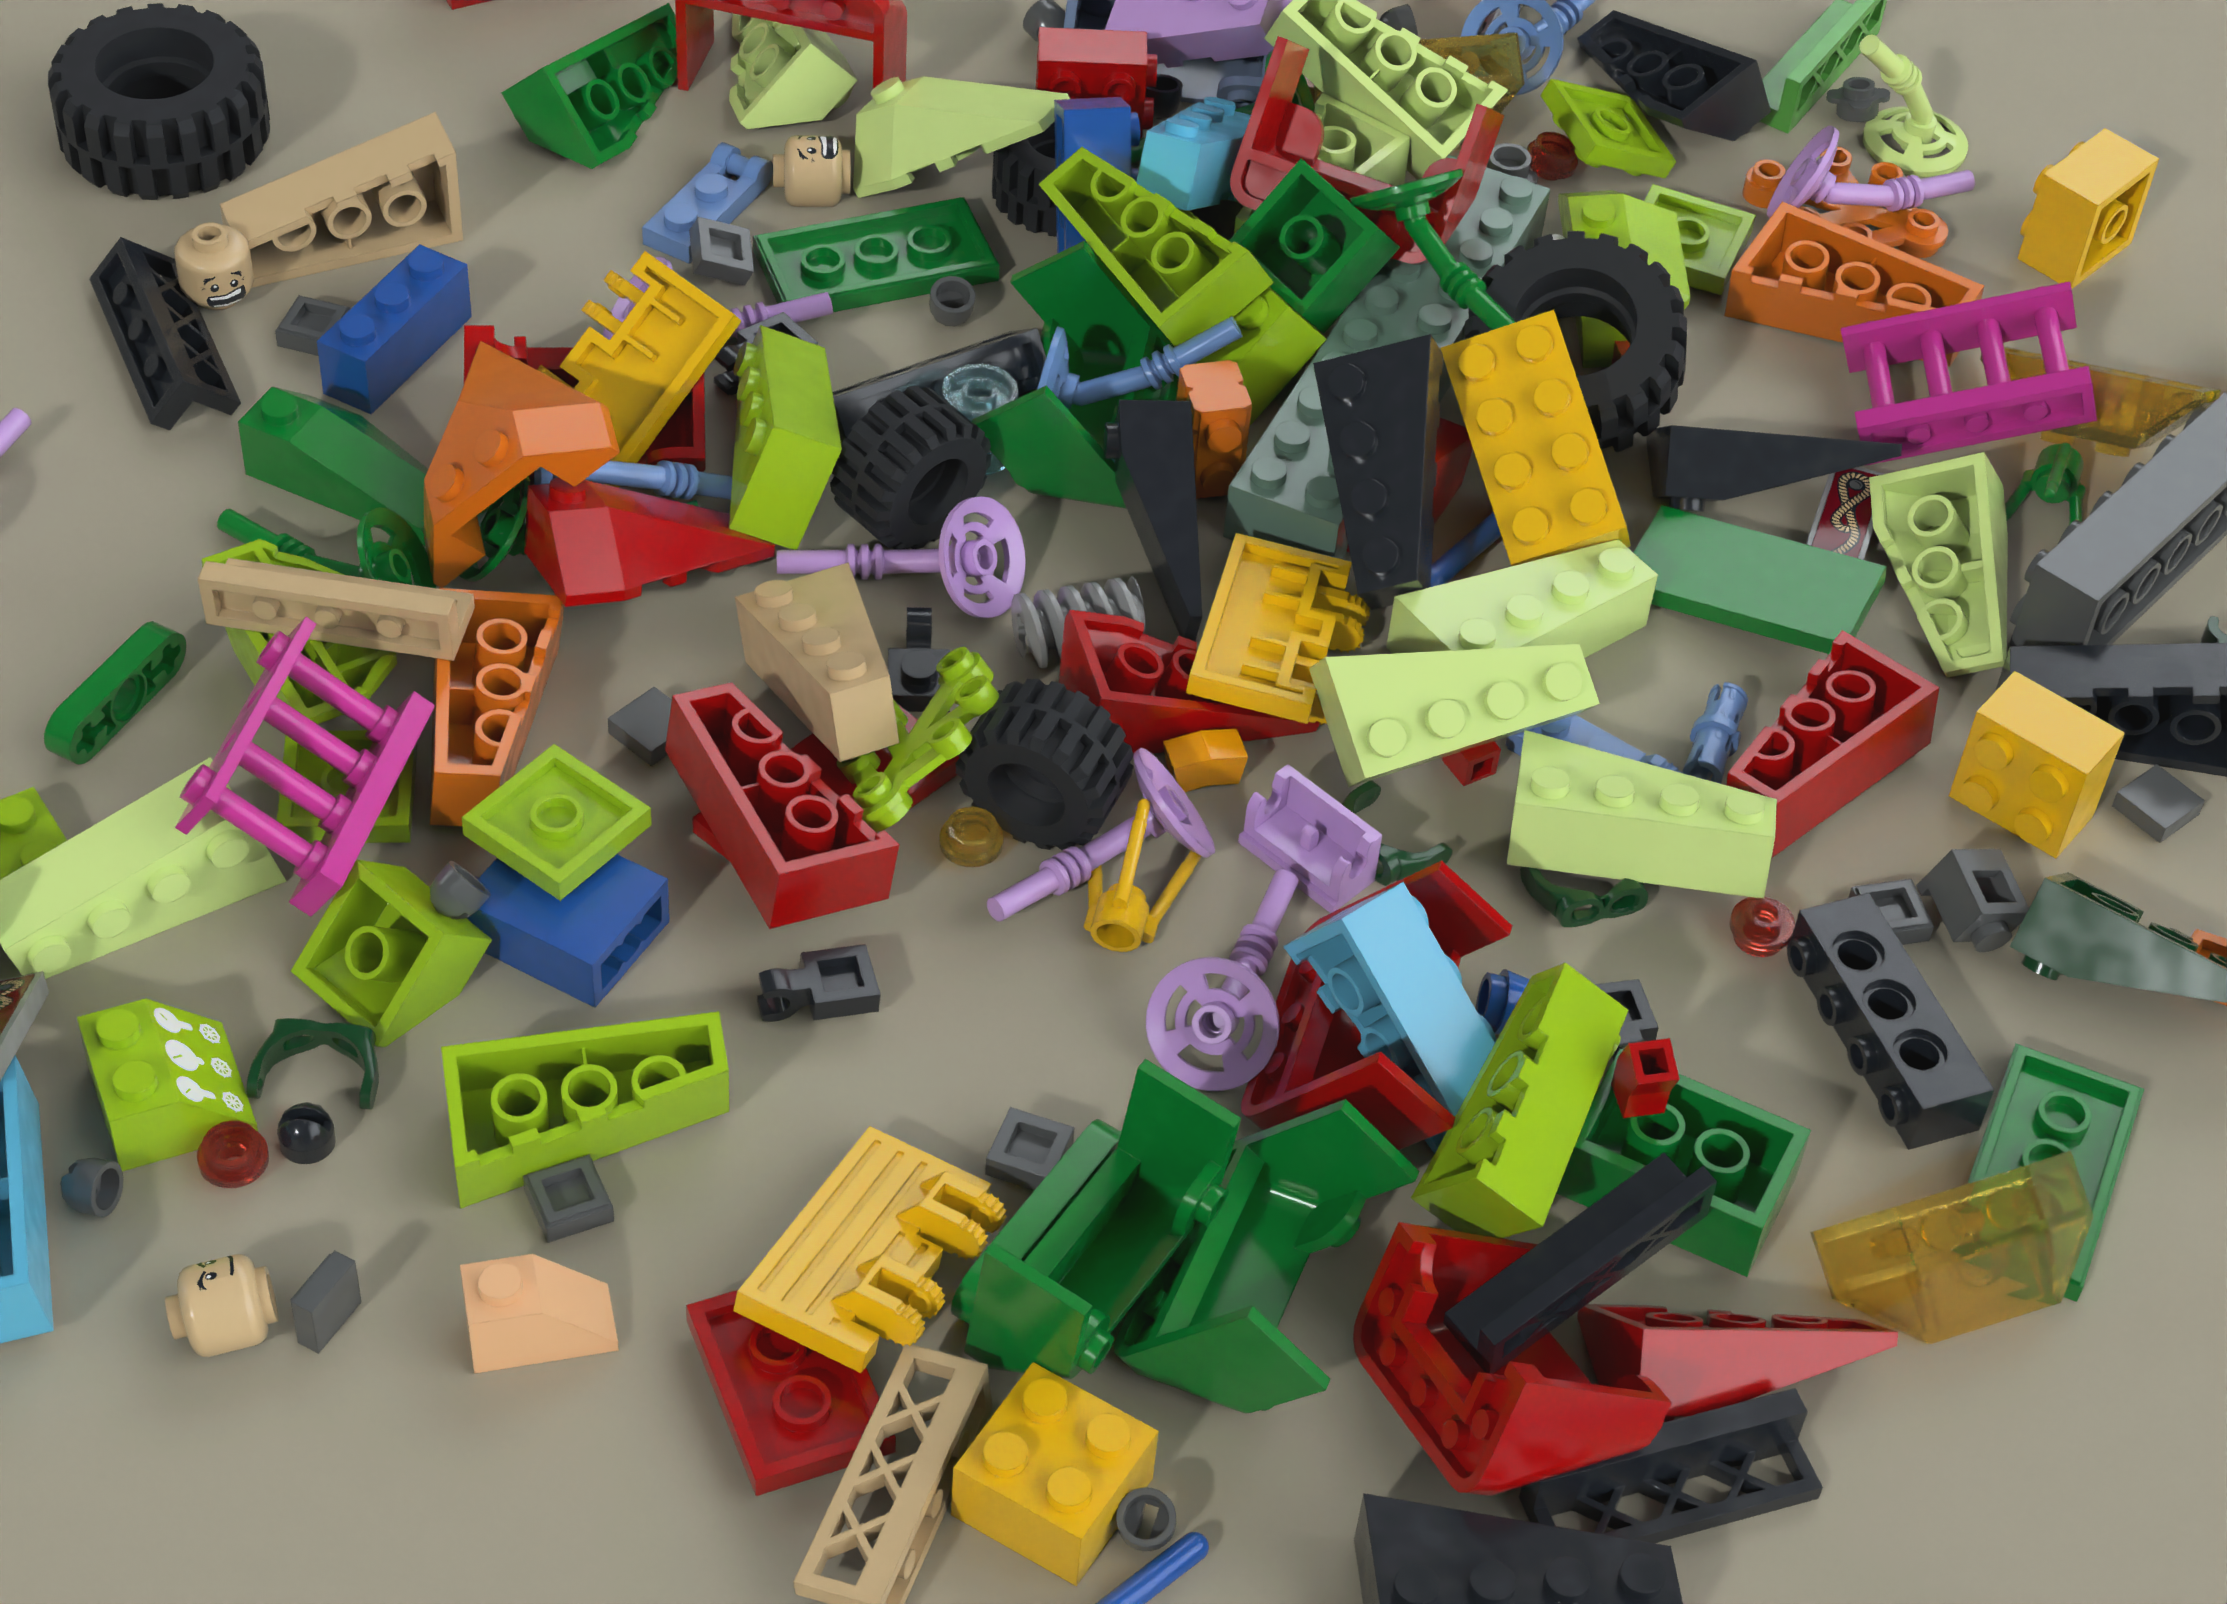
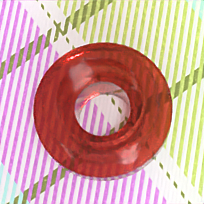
M1543 132L1537 136L1536 140L1529 143L1526 150L1531 155L1530 168L1538 174V177L1555 181L1569 178L1575 173L1578 165V159L1574 152L1575 146L1565 135L1556 132Z
M1748 897L1734 906L1729 925L1734 941L1742 951L1756 957H1769L1777 954L1782 948L1787 946L1793 934L1795 919L1791 911L1775 899L1764 897V899Z
M225 1121L219 1123L205 1134L198 1148L197 1163L199 1171L206 1181L218 1187L238 1188L246 1186L257 1180L268 1166L269 1151L267 1142L259 1132L245 1122ZM232 1157H240L234 1160H227Z

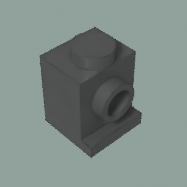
M1951 849L1916 885L1921 896H1932L1952 941L1972 942L1977 952L1993 951L2009 942L2012 938L2011 932L2023 921L2029 910L2027 902L2001 849Z

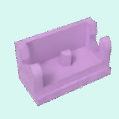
M1289 764L1276 772L1271 786L1272 794L1267 802L1266 798L1258 792L1253 793L1247 805L1244 831L1239 834L1238 843L1273 870L1284 869L1295 874L1299 880L1297 888L1329 913L1338 910L1375 881L1382 834Z

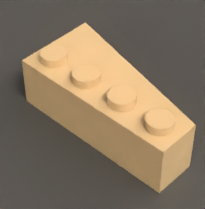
M436 112L220 204L223 225L240 231L248 241L254 278L251 288L409 253L419 244L431 248L463 240L456 152Z
M849 562L789 581H767L758 585L755 591L735 597L745 662L840 762L899 743L890 675Z

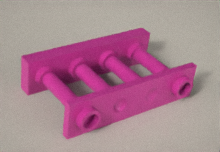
M2065 282L2042 286L2035 289L1842 327L1841 334L1849 373L1866 370L1872 404L1871 409L1855 412L1859 440L1902 444L1901 456L1871 464L2097 421L2089 366L2069 369L2061 333L2064 330L2077 328L2071 283ZM2038 336L2046 374L2011 381L2003 343ZM1980 347L1988 386L1953 392L1946 354ZM1923 359L1930 397L1895 404L1888 365Z
M305 617L288 636L281 631H277L260 653L256 663L265 669L210 766L207 767L202 764L182 790L180 798L186 801L188 805L175 828L187 835L212 810L295 865L293 873L301 877L289 903L312 917L342 888L435 705L415 691L396 710L389 705L382 709L301 654L316 626L315 622ZM287 676L367 730L365 737L372 741L369 750L367 751L364 748L357 752L277 698L276 696ZM262 721H266L343 773L342 781L349 785L345 796L341 793L336 797L332 796L253 743L252 739ZM237 766H241L320 819L318 827L326 831L322 840L318 841L316 839L309 843L226 788Z

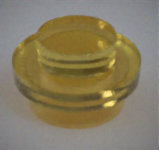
M964 807L956 810L949 816L940 830L939 846L941 852L948 860L960 866L980 867L993 862L1003 849L1004 835L1000 825L990 812L979 807Z

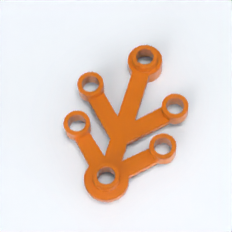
M1838 146L1829 170L1837 177L1835 182L1859 183L1850 172L1851 153ZM1827 149L1820 154L1819 158L1825 155ZM1768 159L1756 162L1746 174L1742 191L1745 200L1756 207L1768 209L1770 200L1786 173L1784 166L1777 161ZM1877 163L1871 169L1868 184L1883 185L1885 180L1903 177V171L1893 163ZM1811 199L1804 204L1829 212L1819 214L1813 208L1807 206L1799 207L1804 211L1888 246H1897L1900 251L1917 258L1933 256L1945 244L1948 236L1947 224L1936 213L1927 209H1918L1917 207L1891 212L1882 207L1827 204L1823 200L1817 204ZM1865 225H1872L1882 229L1871 231Z

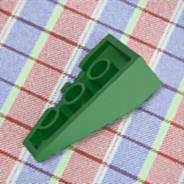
M667 3L542 67L501 92L528 140L590 169L629 149L638 137L635 133L641 124L649 119L656 110L655 103L663 91L672 86L677 78L676 15L670 4Z
M272 386L238 421L246 475L358 520H361L366 512L375 508L390 509L400 515L411 526L423 546H425L424 478L428 468L363 416L310 395Z

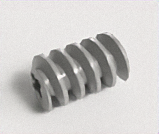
M1133 576L1128 580L1127 586L1120 578H1112L1107 580L1104 589L1097 582L1084 583L1080 594L1071 585L1061 587L1057 593V598L1049 589L1037 591L1033 603L1025 593L1014 594L1012 599V627L1017 649L1022 657H1025L1026 653L1032 652L1039 668L1047 667L1050 649H1056L1061 659L1064 621L1069 610L1125 616L1144 623L1145 632L1146 621L1140 587Z

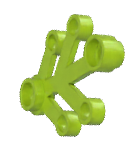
M959 647L946 654L939 661L936 671L940 675L938 678L940 687L910 733L905 727L908 722L907 716L893 700L899 743L887 747L893 759L884 772L876 770L881 760L874 751L842 762L837 760L836 765L847 780L852 784L856 783L857 787L853 792L854 801L864 810L862 819L875 832L891 827L905 816L913 803L912 797L907 792L908 789L946 760L962 753L972 741V735L964 725L974 717L987 712L997 702L999 693L991 683L994 673L978 652H970L966 647ZM954 703L959 704L958 707L948 713Z

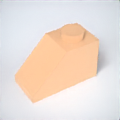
M535 1254L460 1265L474 1374L619 1351L607 1283Z

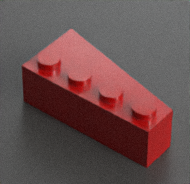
M1842 630L1832 642L1830 654L1825 660L1818 659L1808 672L1806 684L1797 695L1790 694L1781 705L1777 720L1771 727L1765 726L1727 775V786L1777 799L1776 832L1772 858L1931 743L1940 687Z
M730 682L672 695L665 751L769 929L889 899L900 844L885 830L876 833L862 819L864 810L848 794L839 797L820 779L822 769L807 754L800 756L792 752L782 742L783 731L743 692Z

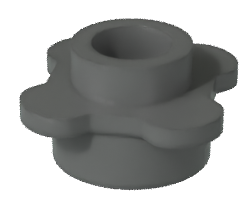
M1852 77L1843 82V87L1829 90L1826 99L1832 104H1837L1836 114L1841 119L1850 122H1866L1878 115L1879 103L1890 100V91L1885 88H1876L1874 81L1869 78Z
M1502 143L1493 147L1487 168L1511 176L1522 177L1535 184L1538 182V174L1530 170L1531 155L1528 150L1512 143Z

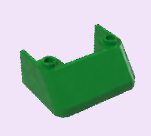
M1082 241L1012 275L1010 283L1044 321L1041 342L1046 357L1057 326L1065 329L1068 341L1069 373L1080 375L1079 382L1141 366L1140 359L1147 356L1152 360V353L1156 350L1163 354V347L1167 344L1174 348L1170 340L1086 241ZM1173 374L1174 381L1169 384L1162 380V388L1158 390L1151 386L1084 406L1072 404L1071 409L1066 408L1046 385L972 419L971 422L985 432L984 435L990 441V451L1010 472L1015 483L1020 487H1024L1028 492L1036 495L1127 509L1115 481V460L1105 459L1104 457L1105 423L1115 422L1119 400L1175 401L1179 377Z
M1144 1059L1137 1068L1117 1148L1025 1261L994 1242L985 1251L964 1353L977 1362L988 1364V1369L1025 1373L1032 1362L1066 1379L1074 1378L1082 1369L1089 1374L1094 1373L1105 1359L1113 1344L1114 1336L1110 1335V1333L1198 1222L1208 1226L1224 1205L1229 1190L1221 1186L1241 1117L1149 1060Z
M1346 1099L1236 1140L1221 1186L1229 1190L1224 1205L1208 1226L1200 1222L1194 1226L1132 1305L1115 1340L1114 1353L1138 1375L1245 1414L1259 1410L1266 1411L1276 1405L1326 1391L1331 1379L1282 1334L1277 1327L1309 1255L1330 1246L1337 1248L1348 1242L1360 1226L1361 1218L1359 1215L1367 1198L1415 1182L1420 1171Z

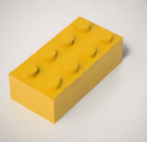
M1551 310L1441 347L1443 359L1511 566L1617 539L1627 548L1631 547L1627 525L1555 311Z

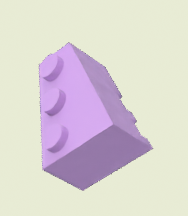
M1115 0L1105 30L1147 32V54H1157V64L1164 63L1167 68L1183 66V61L1200 58L1212 57L1217 62L1268 55L1274 49L1264 37L1280 13L1292 0Z

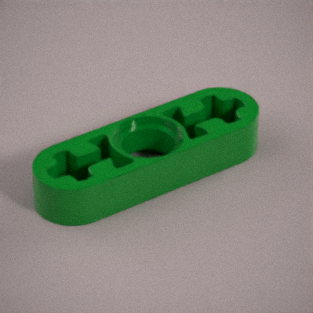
M154 621L143 624L56 708L47 723L44 733L46 749L78 765L92 759L177 674L186 654L187 645L185 637Z

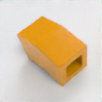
M1237 729L1201 730L1163 741L1166 767L1184 792L1212 785L1240 783L1248 760V754Z

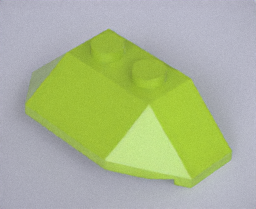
M1614 190L1558 194L1564 238H1567V231H1585V238L1599 239L1600 233L1618 237V246L1625 249L1629 244H1635L1648 252V265H1651L1654 261L1659 262L1670 274V286L1673 285L1679 288L1685 310L1690 303V291L1676 212ZM1575 316L1583 368L1609 367L1612 364L1615 341H1627V339L1613 326L1601 320Z
M262 539L201 559L202 567L206 561L225 564L228 558L344 575L307 558L279 552L276 545ZM225 627L233 651L255 686L265 669L256 661L274 634ZM308 639L301 651V654L367 699H370L397 664L396 653L392 651ZM288 676L276 696L316 724L344 715Z

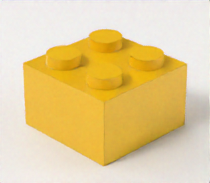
M2106 128L2087 142H2078L2067 157L2056 165H2047L2037 177L2033 187V192L2037 196L2032 211L2027 215L2021 226L2020 234L2024 238L2017 259L2059 284L2070 282L2072 289L2132 243L2159 158Z
M2014 671L1977 710L1949 797L2020 837L2025 842L2057 858L2093 818L2125 733Z
M1032 1362L953 1467L951 1516L1077 1586L1118 1529L1116 1515L1122 1499L1135 1489L1147 1487L1153 1479L1159 1431Z

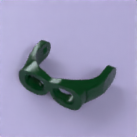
M1370 780L1351 791L1342 802V805L1356 814L1376 801L1380 795L1381 787L1373 780ZM1381 843L1378 860L1382 865L1377 864L1375 881L1387 886L1441 860L1446 864L1451 858L1453 850L1447 844L1440 843L1427 851L1412 853Z
M1520 867L1521 880L1528 893L1555 916L1562 927H1578L1604 918L1629 915L1642 910L1648 901L1649 895L1644 887V883L1624 878L1605 895L1598 896L1590 891L1554 885L1542 876L1539 869ZM1592 905L1588 910H1575L1581 906Z
M295 1018L275 1020L273 1032H271L251 1064L247 1079V1097L256 1099L261 1097L266 1075L275 1064L290 1056L325 1044L349 1057L364 1070L365 1073L359 1092L360 1108L372 1110L379 1084L378 1062L374 1048L376 1041L375 1032L369 1027L347 1023H320Z

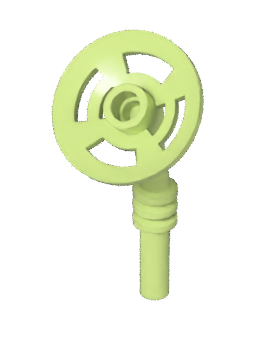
M1868 35L1864 37L1859 45L1861 53L1880 70L1883 81L1896 93L1903 95L1907 105L1879 111L1874 119L1866 122L1862 138L1867 152L1878 163H1893L1902 169L1904 175L1933 177L1948 174L1958 169L1963 164L1967 155V138L1957 124L1932 110L1921 84L1922 73L1919 68L1906 56L1895 54L1877 36ZM1941 124L1947 127L1950 130V132L1944 131V128ZM1892 134L1894 140L1905 150L1904 153H1899L1889 147L1880 136ZM1946 147L1950 150L1949 153L1940 157L1923 158V156L1937 154Z

